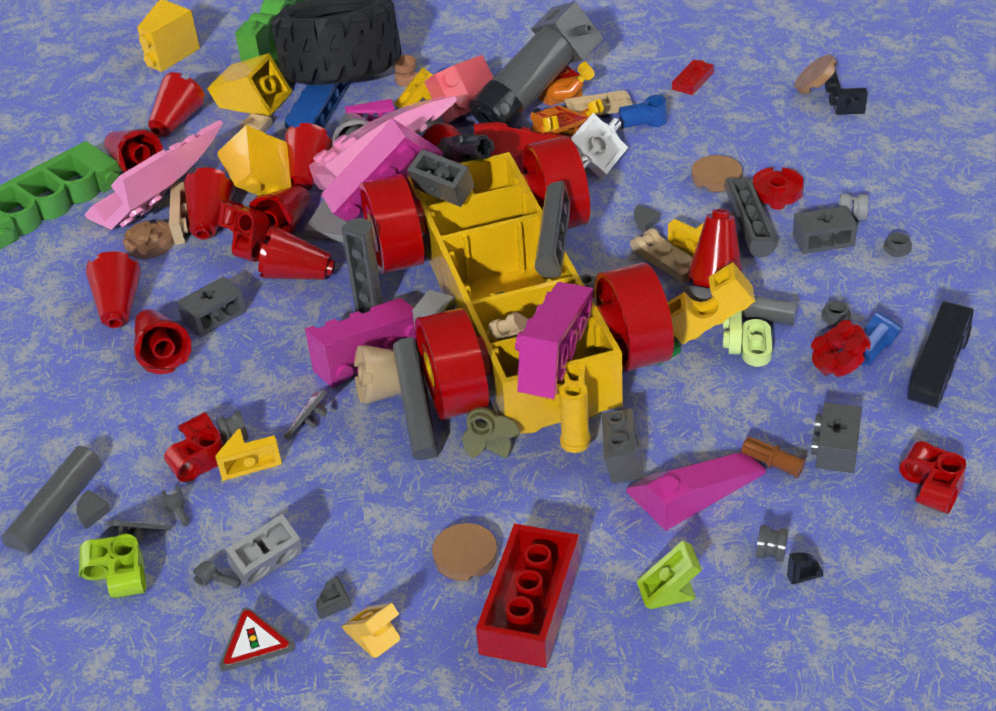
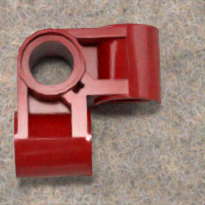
M222 200L217 225L233 231L232 254L248 261L259 262L263 243L265 244L269 226L268 216L265 212L244 206V204Z
M206 412L178 425V430L184 434L186 439L168 447L164 454V460L179 481L190 482L201 474L218 467L216 454L224 444L219 431Z
M919 441L914 443L899 466V472L911 483L923 485L920 494L915 498L916 503L948 515L963 489L967 463L957 453Z

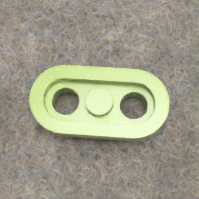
M742 311L735 313L723 322V329H728V331H723V348H728V354H741Z
M751 319L743 323L741 346L742 358L745 363L754 367L767 365L771 361V327L766 321Z

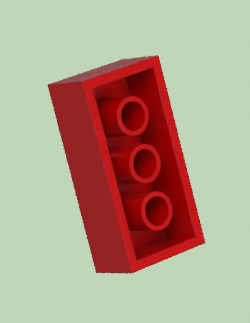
M513 524L476 627L479 655L547 668L580 563L579 534Z

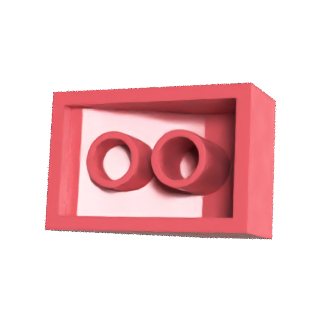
M483 55L442 70L424 81L432 99L456 97L457 101L441 115L444 123L448 124L471 113L469 101L494 77Z

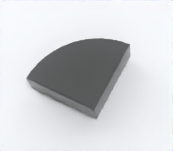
M638 204L634 210V221L637 224V228L643 233L660 221V213Z
M88 489L80 497L76 510L81 525L87 529L110 511V507L106 501Z
M338 576L329 580L324 585L325 589L316 601L320 619L351 607L350 599Z

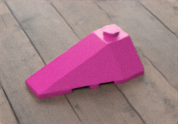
M738 452L650 474L627 487L626 492L667 531L764 475L766 469L754 458Z

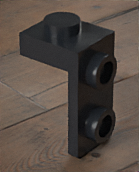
M835 70L832 76L825 82V91L829 93V104L834 107L836 115L865 114L867 89H841Z

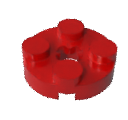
M774 167L758 171L753 177L752 184L759 200L769 204L772 209L781 210L785 205L792 204L803 197V177L798 172L783 167L782 171H773Z
M843 320L823 336H818L812 341V362L824 376H828L827 374H834L836 377L847 375L857 369L865 360L863 353L866 347L870 350V338L859 325L853 324L850 320Z

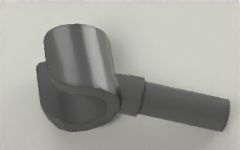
M176 485L177 492L172 495H167L165 490H163L162 495L167 508L177 513L182 526H188L190 522L183 509L185 500L181 488Z
M203 561L193 570V573L196 574L194 581L203 587L212 579L235 588H239L241 580L218 572L210 561Z

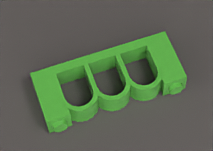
M264 0L260 13L254 12L251 14L248 21H245L235 32L240 60L244 61L270 53L278 67L279 61L271 26L272 20L286 7L307 0Z
M84 141L0 185V249L19 240L18 236L26 235L36 230L40 226L41 220L58 218L68 212L71 204L87 202L96 197L100 191L105 193L112 189L111 185L122 175L117 161L92 144ZM75 175H78L79 177H81V179H78V180L66 181V180L72 178V177L75 176ZM47 190L53 193L44 197H36ZM17 206L23 208L19 212L6 213Z

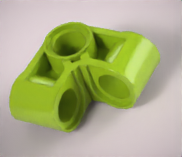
M121 534L103 539H90L80 545L79 577L86 580L107 579L108 592L110 597L113 598L146 593L145 561L138 541L133 535Z

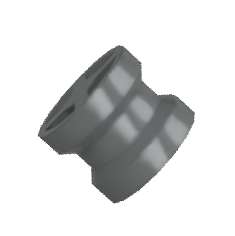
M240 411L234 412L228 418L223 416L216 418L224 445L239 428L241 429L243 440L249 439Z
M761 525L756 557L763 559L766 556L774 557L776 561L784 562L788 529L781 528L777 531L771 530L767 525Z

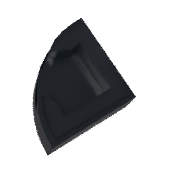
M802 552L789 554L787 577L791 584L823 576V570L813 555Z

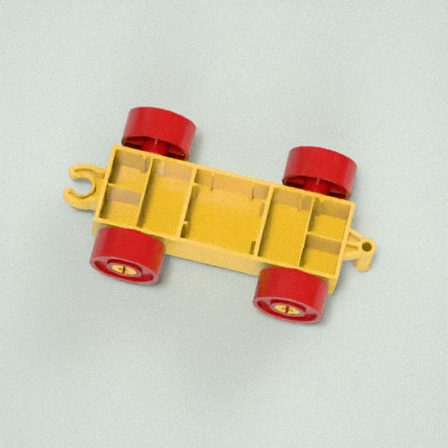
M561 136L526 144L522 156L523 175L510 152L490 156V158L459 163L469 168L475 185L461 207L415 189L410 175L407 176L408 183L402 173L361 182L360 199L364 219L372 224L380 272L386 274L423 265L425 251L443 294L454 296L456 309L415 319L416 341L423 374L432 403L441 420L468 414L477 407L488 408L490 397L497 415L507 416L514 420L520 429V433H534L542 427L560 423L561 447L567 452L580 453L585 451L591 443L589 418L597 415L599 412L623 406L622 372L659 364L671 359L674 349V335L669 306L656 273L646 262L597 274L595 280V303L592 300L590 319L580 341L577 340L572 360L567 359L564 367L566 368V373L563 380H557L558 392L554 399L517 392L519 351L515 350L517 337L504 340L501 337L495 339L490 334V322L497 319L505 320L507 315L518 312L527 319L533 318L539 304L542 305L548 291L551 292L557 282L584 286L565 251L561 276L548 278L540 275L535 270V258L545 192L549 184L557 181L565 183L571 200L568 229L587 225L590 219V194L586 173L579 152L570 137Z

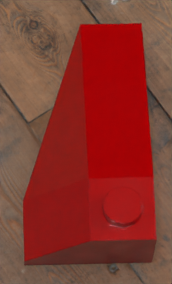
M501 122L474 124L475 135H487L490 140H493L495 150L492 151L491 156L510 152L522 175V156L526 144L564 136L550 132L536 133L526 127H521V129L507 127L506 123Z

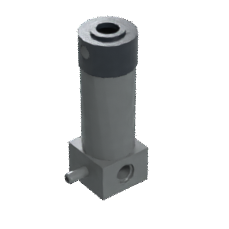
M576 1L551 7L531 28L535 35L469 101L470 111L479 123L501 122L506 123L507 127H512L523 115V112L570 63L584 60L603 40L601 34Z

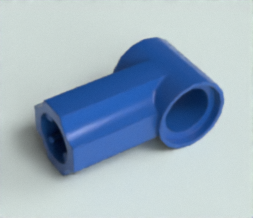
M651 95L643 103L619 107L618 114L622 129L643 124L651 127L665 125L667 122L666 98L662 95Z
M879 310L864 329L870 338L871 347L870 350L866 347L863 353L865 360L861 366H871L885 347L889 348L903 329V326Z

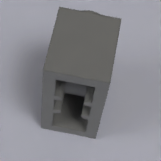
M421 149L408 168V173L415 189L459 207L463 205L475 186L467 166Z
M847 206L794 214L793 237L802 254L855 246L857 223Z
M224 276L177 301L182 321L199 337L246 312L241 290Z
M824 402L822 415L816 414L814 432L820 433V436H813L811 455H817L816 468L854 473L862 407Z
M629 408L602 413L604 460L612 484L642 479L640 432L633 409Z

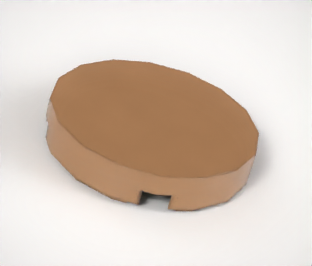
M830 54L818 58L798 76L794 87L803 95L809 94L811 92L809 89L813 86L819 88L835 72L837 61Z
M706 156L693 164L691 169L692 181L699 188H701V185L707 187V191L724 192L726 178H742V166L738 161L727 156Z
M156 220L157 223L143 221L133 225L124 234L123 245L125 251L130 256L142 259L153 258L166 253L174 245L169 224Z
M472 523L455 524L444 529L436 537L432 546L433 561L438 571L449 579L459 581L470 580V577L476 575L478 577L486 575L495 566L498 558L496 538L491 531L481 525Z

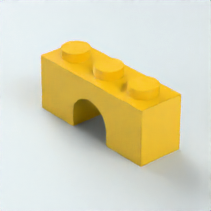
M733 262L709 276L710 291L713 296L711 299L698 302L692 300L683 292L667 302L672 319L673 335L682 345L690 340L697 339L705 331L715 325L722 324L727 318L747 309L755 302L753 285Z

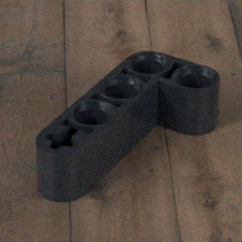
M947 301L942 302L912 378L907 396L908 400L939 408L961 349L966 348L972 329L974 308Z

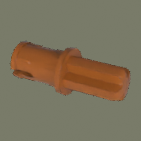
M747 437L741 450L743 454L766 463L767 468L775 467L794 475L796 478L801 475L806 462L804 458H799L780 450L779 445L773 447L752 437Z

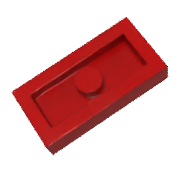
M693 59L672 81V90L693 95L714 73V65L705 63L702 60Z

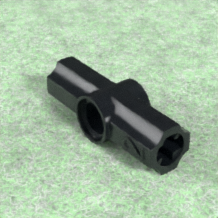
M474 132L443 137L436 146L443 151L442 157L455 160L457 163L490 158L492 151L495 150L493 140H490L487 135H475Z

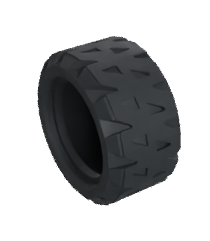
M307 0L286 7L272 20L271 26L280 71L285 78L299 84L327 85L370 77L389 69L399 60L402 54L395 7L391 0Z

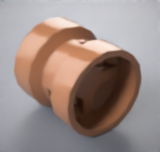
M401 55L394 64L396 71L395 82L397 85L408 86L417 75L415 71L417 66L415 57Z

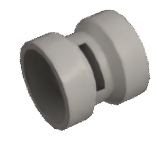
M841 193L839 207L847 206L851 213L853 201L851 215L858 221H866L868 215V194H859L857 197L850 196V194Z

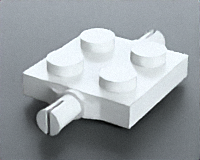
M593 113L574 133L571 139L579 152L584 169L588 166L602 179L628 147L619 139L616 130L621 126L620 121L616 124L618 119H612L608 125Z

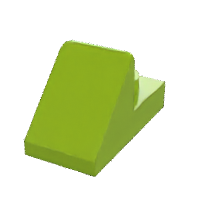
M682 540L636 581L646 608L654 609L692 601L696 598L690 580L699 574L702 569L692 544Z

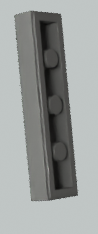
M726 178L724 189L750 253L755 257L770 255L776 248L777 240L751 179Z
M563 181L549 184L545 192L535 258V270L540 275L548 278L559 277L562 274L571 200Z
M356 218L346 222L341 229L355 311L363 314L369 312L371 307L383 304V296L372 224L366 219Z
M690 285L683 286L682 293L685 292L694 301L704 302L713 297L709 288ZM754 296L755 302L742 311V317L794 326L799 305L794 302Z
M404 338L393 344V352L412 455L417 460L437 458L439 453L418 347L414 338Z
M84 446L75 447L3 533L1 538L4 546L29 554L32 553L101 468L100 459L92 450Z

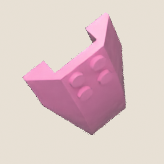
M456 97L433 98L402 107L365 124L348 136L344 134L338 137L333 142L334 146L330 150L319 152L313 158L315 161L309 165L315 186L318 190H325L392 118L416 134L422 133L428 127L425 122L429 119L433 121L439 118L457 101Z
M218 120L201 129L195 136L194 134L188 136L181 143L177 142L170 146V149L166 152L162 150L120 175L111 185L115 192L92 205L84 214L85 217L112 230L119 225L122 228L126 227L139 214L140 216L145 215L153 208V205L163 198L162 195L198 161L214 140L223 125L222 121Z

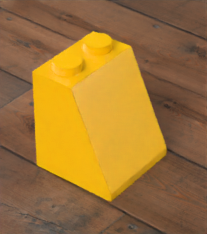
M159 0L137 26L139 42L144 53V61L148 67L160 72L200 49L192 11L167 0Z
M270 53L230 65L207 88L219 108L263 116H271L292 93L291 88Z
M246 125L217 152L235 187L258 196L291 187L287 142Z

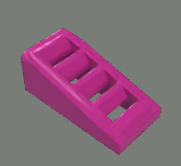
M392 99L345 107L346 114L351 112L358 113V115L364 118L363 113H368L366 120L369 122L383 116V113L395 110ZM373 113H377L378 117H373Z

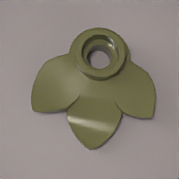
M477 407L468 413L466 419L468 429L463 434L462 442L471 458L478 456L485 447L506 458L511 448L510 437L519 435L520 429L511 418L495 415L493 411L485 407ZM478 419H483V420H485V421H487V422H486V423H482V422H480Z

